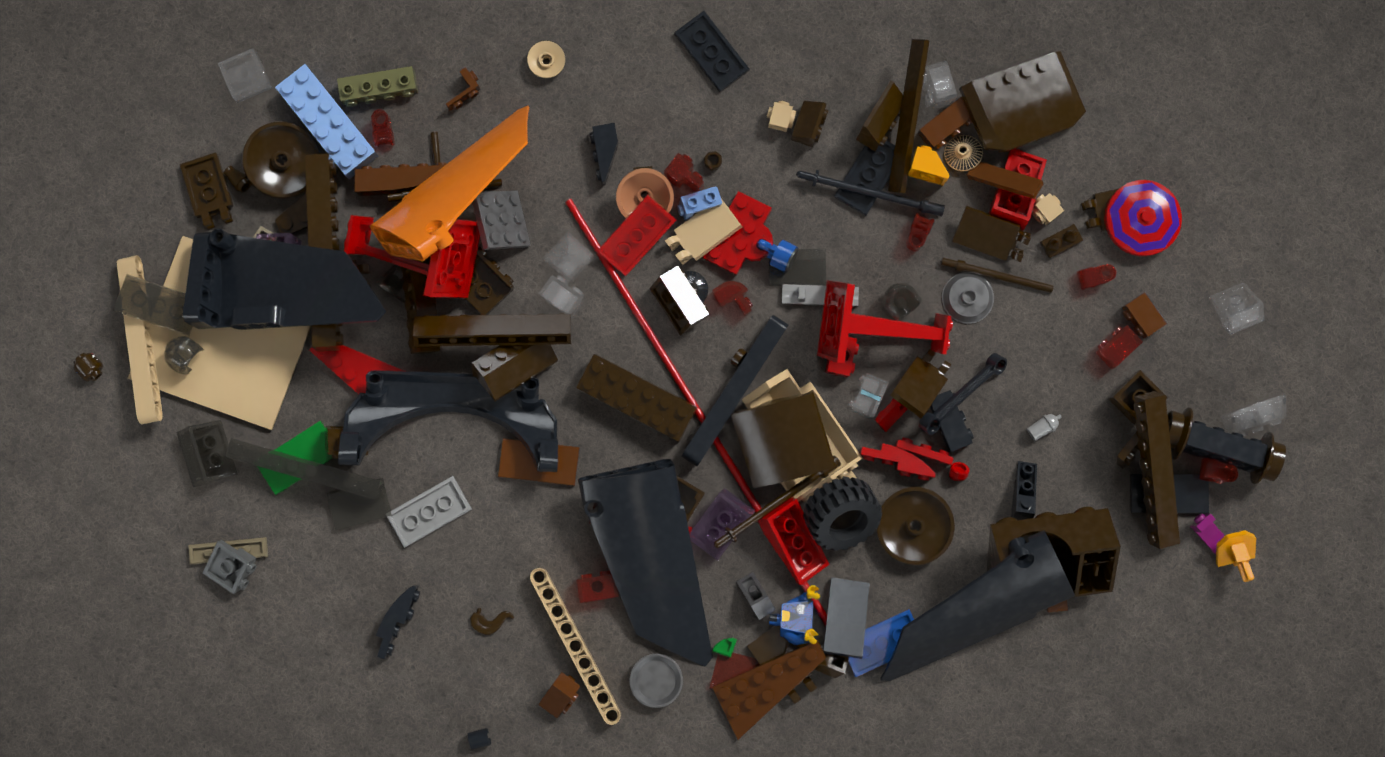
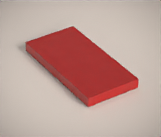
M647 194L601 245L597 252L624 276H627L675 223L676 219Z

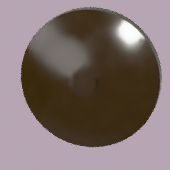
M271 122L259 127L250 135L243 149L242 165L247 179L258 191L274 198H291L306 191L305 155L320 153L312 136L303 128L288 122Z
M909 487L895 492L883 503L881 507L882 517L877 528V534L882 547L890 556L906 564L921 565L932 562L945 553L952 542L955 523L949 505L940 495L926 488Z

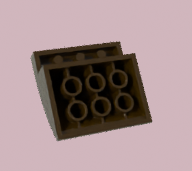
M813 392L769 400L756 407L739 410L731 414L753 488L801 478L836 467Z

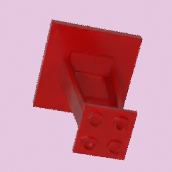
M350 215V220L347 224V236L344 241V251L347 254L369 255L427 275L424 290L425 296L468 298L480 239L477 221L456 219L448 230L454 241L444 249L437 248V251L431 255L430 264H426L414 259L393 256L385 250L370 246L369 242L372 231L370 225L374 223V218Z
M827 280L817 356L845 364L849 333L932 339L931 350L934 352L946 354L947 350H949V331L953 327L951 316L935 313L934 326L854 314L851 312L855 284Z

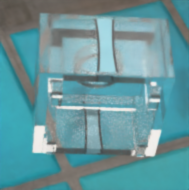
M867 373L865 376L859 377L858 381L861 382L854 401L848 403L847 406L851 407L850 412L871 420L875 417L889 382Z

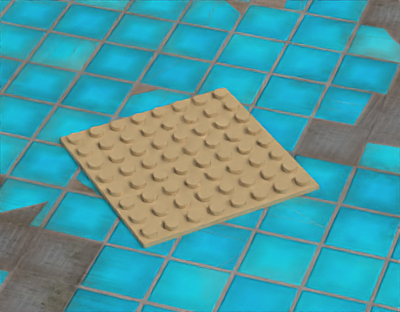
M182 236L150 319L159 390L272 430L311 326L238 330L231 327L198 329L186 323L183 318V308L193 239ZM131 371L128 376V379L132 380Z

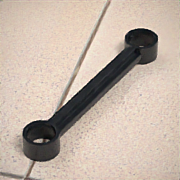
M997 353L991 354L986 361L985 367L933 414L928 412L920 419L919 428L929 435L935 434L940 428L941 421L993 374L1000 375L1003 373L1007 366V359Z

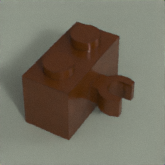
M561 672L538 705L555 718H558L561 712L566 714L571 704L577 699L579 694L576 692L580 685L574 682L576 679L572 676H566Z

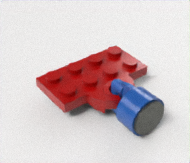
M738 191L729 209L742 225V228L705 254L703 259L736 276L745 259L760 261L765 257L771 259V266L783 272H788L798 255V247L785 240H782L778 246L773 244V236L769 228L764 225L772 211V207Z

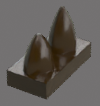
M1075 224L1042 240L1040 243L1048 258H1051L1082 242L1083 238Z

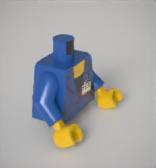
M815 585L809 586L807 592L783 603L781 614H770L769 625L780 626V636L795 646L806 643L816 644L817 642L814 636H818V633L812 629L813 601L811 599H819L820 594L815 593V591L819 590Z

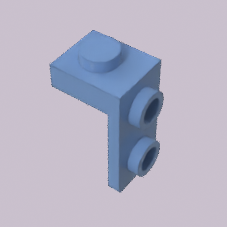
M715 186L680 197L679 205H677L679 215L683 216L684 220L687 221L696 212L722 205L718 188Z

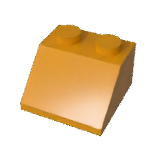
M917 146L912 155L908 176L944 186L949 179V173L937 152L932 151V148L929 146Z

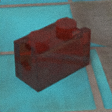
M1128 325L1123 328L1117 327L1111 333L1113 337L1107 341L1105 339L1097 346L1099 350L1095 353L1110 369L1116 368L1143 343Z

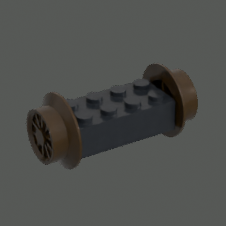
M1186 408L1183 413L1172 410L1168 412L1172 459H1178L1181 453L1184 452L1250 473L1252 484H1258L1262 479L1275 481L1279 476L1286 457V446L1274 442L1272 432L1265 433L1261 440L1250 438L1249 440L1243 438V435L1239 433H1226L1220 427L1210 428L1200 421H1194L1193 423L1192 408Z

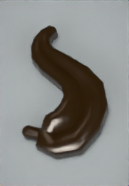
M478 608L477 613L474 612L470 618L471 626L477 632L488 635L494 634L499 630L506 618L514 619V615L509 611H503L493 621H489L484 615L480 614L481 608Z

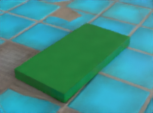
M322 421L312 425L255 462L275 495L333 459L325 450L326 428Z

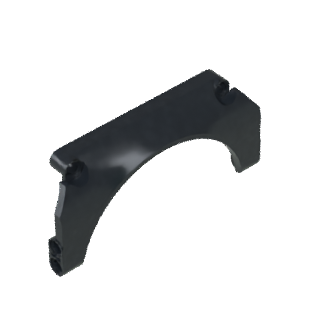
M374 370L366 374V393H359L358 397L345 412L343 432H341L339 465L360 466L372 444L386 431L401 422L429 413L458 412L483 417L506 428L526 447L538 472H557V419L548 407L545 399L539 400V380L535 377L529 379L497 401H494L473 374Z

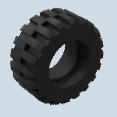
M849 477L836 478L830 483H824L823 487L817 488L814 491L813 496L810 495L807 500L808 503L805 504L803 517L813 539L819 546L833 551H838L839 549L847 550L848 547H856L858 543L865 542L869 535L872 536L874 534V529L878 528L882 517L881 505L870 486L865 481L854 477L851 479Z

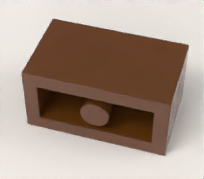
M1145 292L1122 307L1124 317L1128 321H1132L1135 326V333L1139 337L1142 336L1143 339L1167 324Z

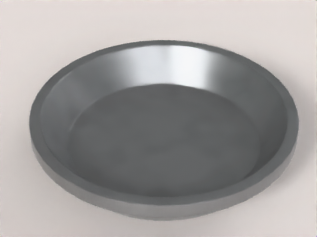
M963 272L953 276L946 283L942 292V303L945 311L951 318L961 323L971 324L981 321L990 313L994 303V293L991 285L984 277L971 272Z
M650 654L641 658L634 665L630 674V687L633 695L640 703L648 707L660 708L671 704L679 696L683 685V676L678 664L670 657L662 654Z

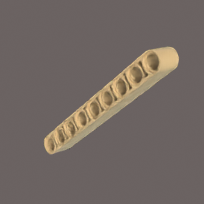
M136 255L118 259L117 270L136 415L140 424L161 421L163 414L143 265L140 257Z
M543 568L534 569L530 574L531 582L602 718L609 725L616 724L621 718V711L550 575ZM537 571L544 573L545 579L542 582L535 580L534 576ZM549 588L553 591L554 596L552 599L544 597L545 589ZM554 606L562 608L563 613L561 616L557 617L553 614ZM564 623L571 625V633H563L561 628ZM574 640L579 641L581 644V648L578 651L571 649L570 645ZM581 658L589 659L590 666L588 668L580 666ZM596 675L599 678V684L591 685L589 677ZM599 693H606L608 701L601 703L598 700ZM609 710L617 712L618 717L615 720L608 719L607 712Z

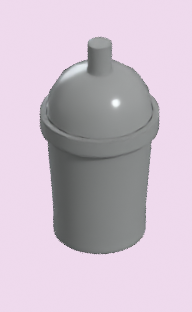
M1053 414L1043 415L1041 419L1027 428V432L1036 441L1050 432L1056 431L1059 425L1058 419L1062 417L1060 414L1058 416Z

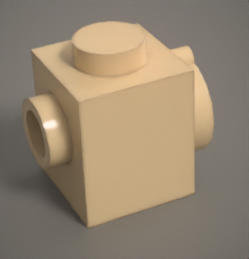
M785 101L774 102V106L769 107L767 118H770L768 128L787 132V128L792 129L796 111L792 110L793 106H789L790 104Z
M1050 193L1047 196L1042 194L1035 200L1032 215L1040 224L1047 225L1064 210L1056 196H1052Z

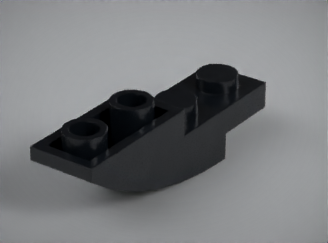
M413 585L397 598L385 614L376 636L383 638L377 657L386 659L388 655H392L395 647L392 644L393 639L398 637L401 626L398 624H406L408 620H412L414 614L412 606L414 602L418 601L420 596L419 586Z

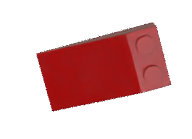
M1013 149L1008 154L1004 169L1041 180L1047 160L1018 149ZM997 188L989 214L1020 224L1019 230L1024 231L1030 220L1036 197L1033 199Z
M790 498L758 520V523L799 585H802L830 564L821 546L813 539L805 523L804 512L798 500Z

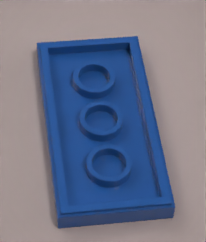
M910 609L865 629L862 659L849 657L848 660L855 677L890 661L903 626L914 620Z

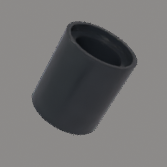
M488 728L468 733L471 750L491 745V739L487 735L489 733Z

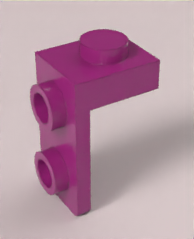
M1201 513L1194 519V523L1190 527L1216 555L1217 543L1225 535L1213 523L1216 519L1211 513Z

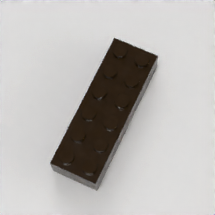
M593 354L576 387L678 442L681 441L698 408L692 403L598 354Z

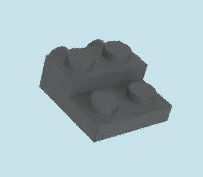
M220 540L216 543L203 574L234 594L248 586L249 580H247V577L255 571L257 565L254 563L257 558L242 548L236 550L223 540Z

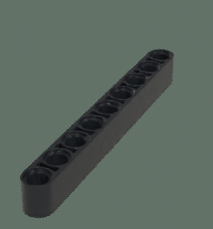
M772 315L681 455L682 458L696 467L699 465L789 324Z

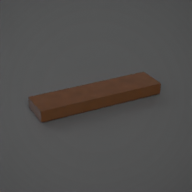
M980 162L967 173L968 179L1035 199L1044 185L1043 180L984 162Z

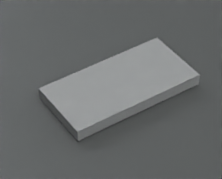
M454 476L388 512L386 516L405 548L467 513L472 508Z

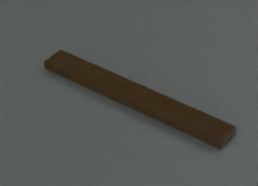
M912 39L889 181V192L906 193L929 48V40Z

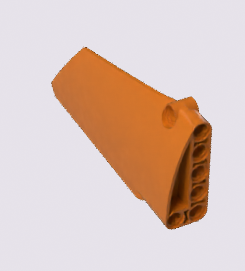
M529 106L514 112L405 195L398 205L370 225L372 232L388 254L424 261L436 252L437 248L444 249L454 241L448 230L456 219L528 144L527 121Z

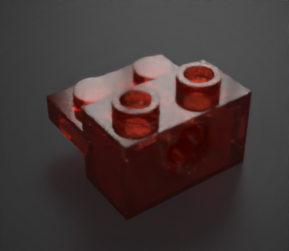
M678 153L664 170V176L679 189L683 184H686L695 192L704 189L703 177L696 171L693 172V160L686 154L681 155Z

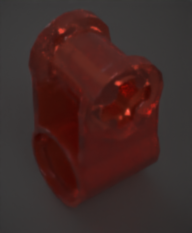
M375 110L371 115L375 148H378L379 145H395L390 116L384 110ZM384 115L386 117L385 121L378 124L377 118Z
M919 213L915 214L906 240L909 250L918 251L922 248L930 233L934 219L929 220L919 216ZM911 238H918L920 245H914Z
M1105 264L1077 271L1081 289L1092 288L1113 280L1116 277L1115 267ZM1104 271L1108 272V271H1109V272H1110V275H1108V276L1104 275V276H1103V275H1102V272H1104Z
M1201 459L1199 479L1222 484L1234 482L1238 478V470L1235 466L1219 462L1215 459Z

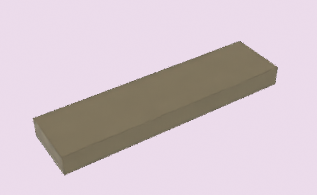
M267 537L225 541L236 550L242 548L255 558L268 557ZM217 542L188 545L190 564L208 563Z

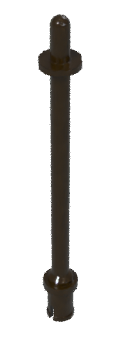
M833 455L836 467L809 475L732 530L726 527V534L714 542V547L720 548L730 540L736 543V536L818 478L828 477L831 471L841 466L840 460Z

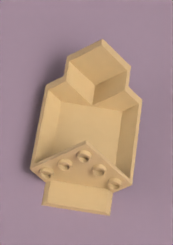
M788 369L763 383L744 397L742 401L747 408H753L769 400L810 392L814 393L832 455H835L840 460L841 466L831 471L828 477L818 478L791 497L796 498L798 502L800 500L806 502L810 495L813 496L814 491L817 488L823 487L822 485L826 482L830 483L833 479H842V477L856 478L852 470L858 466L857 462L862 459V456L813 384L809 382L800 388ZM808 476L781 482V484L788 491Z

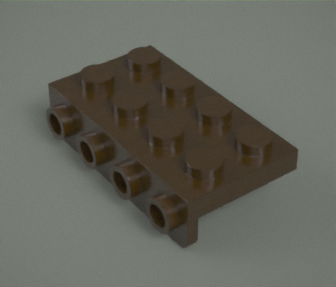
M478 247L469 295L465 299L480 314L488 315L514 290L512 285L514 281L509 275H503L499 271L501 269L499 265L493 260L490 262L486 258V252L481 247Z

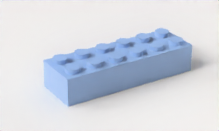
M306 64L275 87L348 179L355 175V169L367 166L378 157V154Z

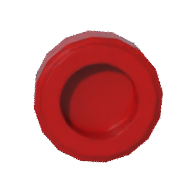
M955 462L950 467L949 477L954 481H963L968 477L970 469L962 462Z

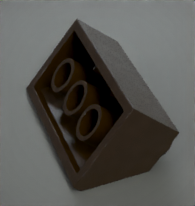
M499 345L472 362V373L493 400L497 401L556 363L558 358L551 345Z

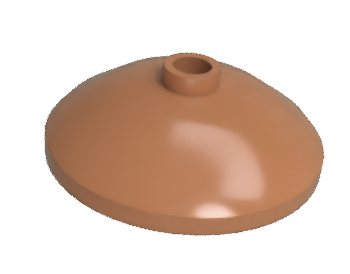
M650 168L636 169L628 173L620 181L616 192V201L621 214L625 218L644 199L641 196L643 191L648 192L650 197L667 212H670L674 201L673 189L669 180L659 171Z

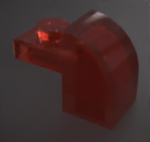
M728 281L712 290L721 308L736 301L744 316L752 312L751 307L753 305L748 297H743L744 294L748 293V289L743 284L736 281Z

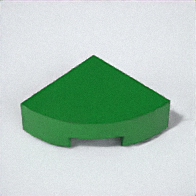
M723 639L715 645L712 651L731 658L737 639Z

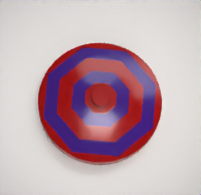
M1136 180L1125 184L1111 196L1106 206L1105 226L1108 235L1117 247L1131 255L1151 256L1162 252L1176 240L1181 229L1182 213L1176 197L1165 186L1154 181Z

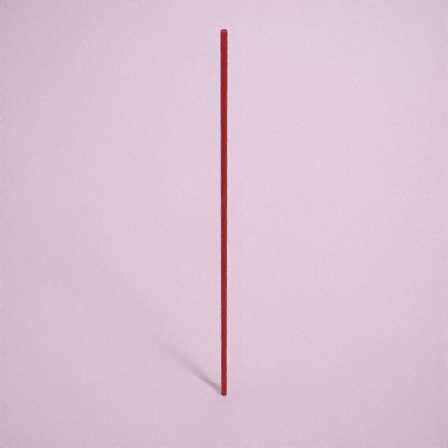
M569 199L565 204L685 399L698 407L695 415L702 425L706 418L613 265L597 252L601 247L573 200ZM717 436L713 442L714 446L755 513L762 509ZM806 581L805 583L800 585L804 592H807V589L809 587V584ZM812 598L813 607L826 626L827 613L819 600Z

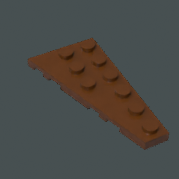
M818 640L816 644L809 643L712 687L737 740L825 660L826 656Z

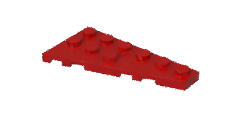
M345 345L340 346L341 351L317 352L313 347L309 349L310 352L358 394L366 393V374L374 370L403 371Z

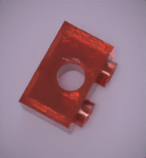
M610 570L600 572V576L592 577V573L580 575L581 579H577L580 603L619 597V592ZM594 581L602 582L603 589L600 592H596L592 588Z

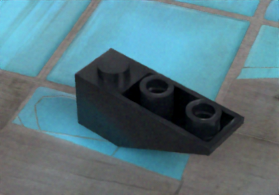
M615 123L592 126L593 132L589 133L591 144L596 146V151H593L594 161L599 163L600 168L596 170L598 181L602 180L603 185H606L618 148Z
M1018 461L1011 509V517L1017 520L1032 519L1036 513L1037 464Z

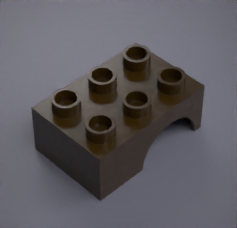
M1082 507L1074 511V513L1056 515L1053 512H1044L1035 518L1024 520L1007 517L999 520L996 524H990L987 571L1011 554L1008 547L1011 540L1023 537L1028 543V537L1045 530L1075 594L1074 597L1113 592L1121 546L1108 508L1095 510L1093 507Z

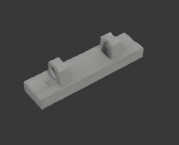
M783 284L782 304L824 305L826 286ZM859 287L854 289L853 307H858Z

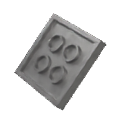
M518 191L481 192L475 198L472 204L484 250L525 248L531 245Z

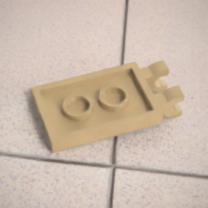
M722 200V205L700 211L674 230L677 235L669 237L665 242L672 251L681 244L684 250L675 256L684 265L692 257L696 261L741 229L742 225Z

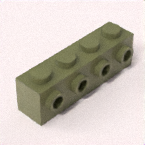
M412 66L337 79L340 101L347 107L357 106L359 102H365L366 104L377 102L376 99L382 98L386 101L393 100L395 96L400 95L412 97L414 93H418L415 70Z

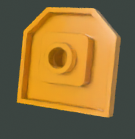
M1246 530L1225 535L1216 546L1217 566L1233 564L1234 567H1238L1244 582L1252 581L1254 575L1249 561L1255 558V535Z

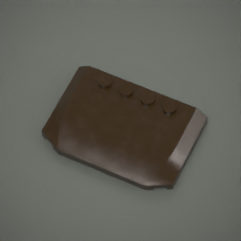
M1061 51L1053 52L971 81L959 88L984 150L992 149L998 150V152H1007L1072 128L1086 112Z

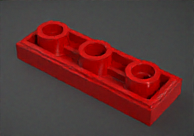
M892 398L890 404L878 413L875 421L882 430L887 432L907 411V408Z
M902 437V440L896 441L895 447L946 465H952L954 459L949 456L950 453L939 449L938 452L931 450L932 447L921 443L920 446L913 444V440Z

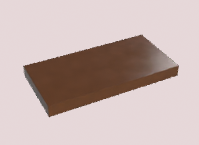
M503 439L498 477L575 486L580 447L558 445L557 472H538L531 455L520 440Z

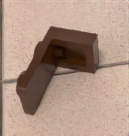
M466 67L459 72L469 85V88L446 103L449 111L459 109L466 99L475 98L479 94L478 91L481 90L476 82L479 79L472 70L469 72Z

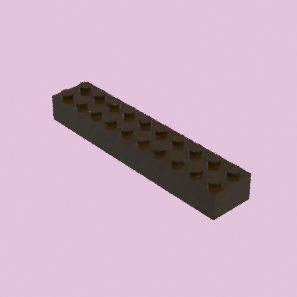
M329 154L305 155L308 246L340 250V241L336 235V232H339V221L335 216V213H338V201L334 197V194H338L337 182H335L334 175H337V166ZM343 324L313 325L312 347L317 352L341 351L340 346L344 345V337L341 334L340 326H343Z

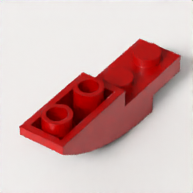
M884 443L880 445V450L860 447L859 453L863 456V460L874 462L876 458L882 460V464L892 466L893 462H895V470L900 471L899 475L910 477L911 474L918 475V479L929 481L930 478H935V472L928 465L903 449Z

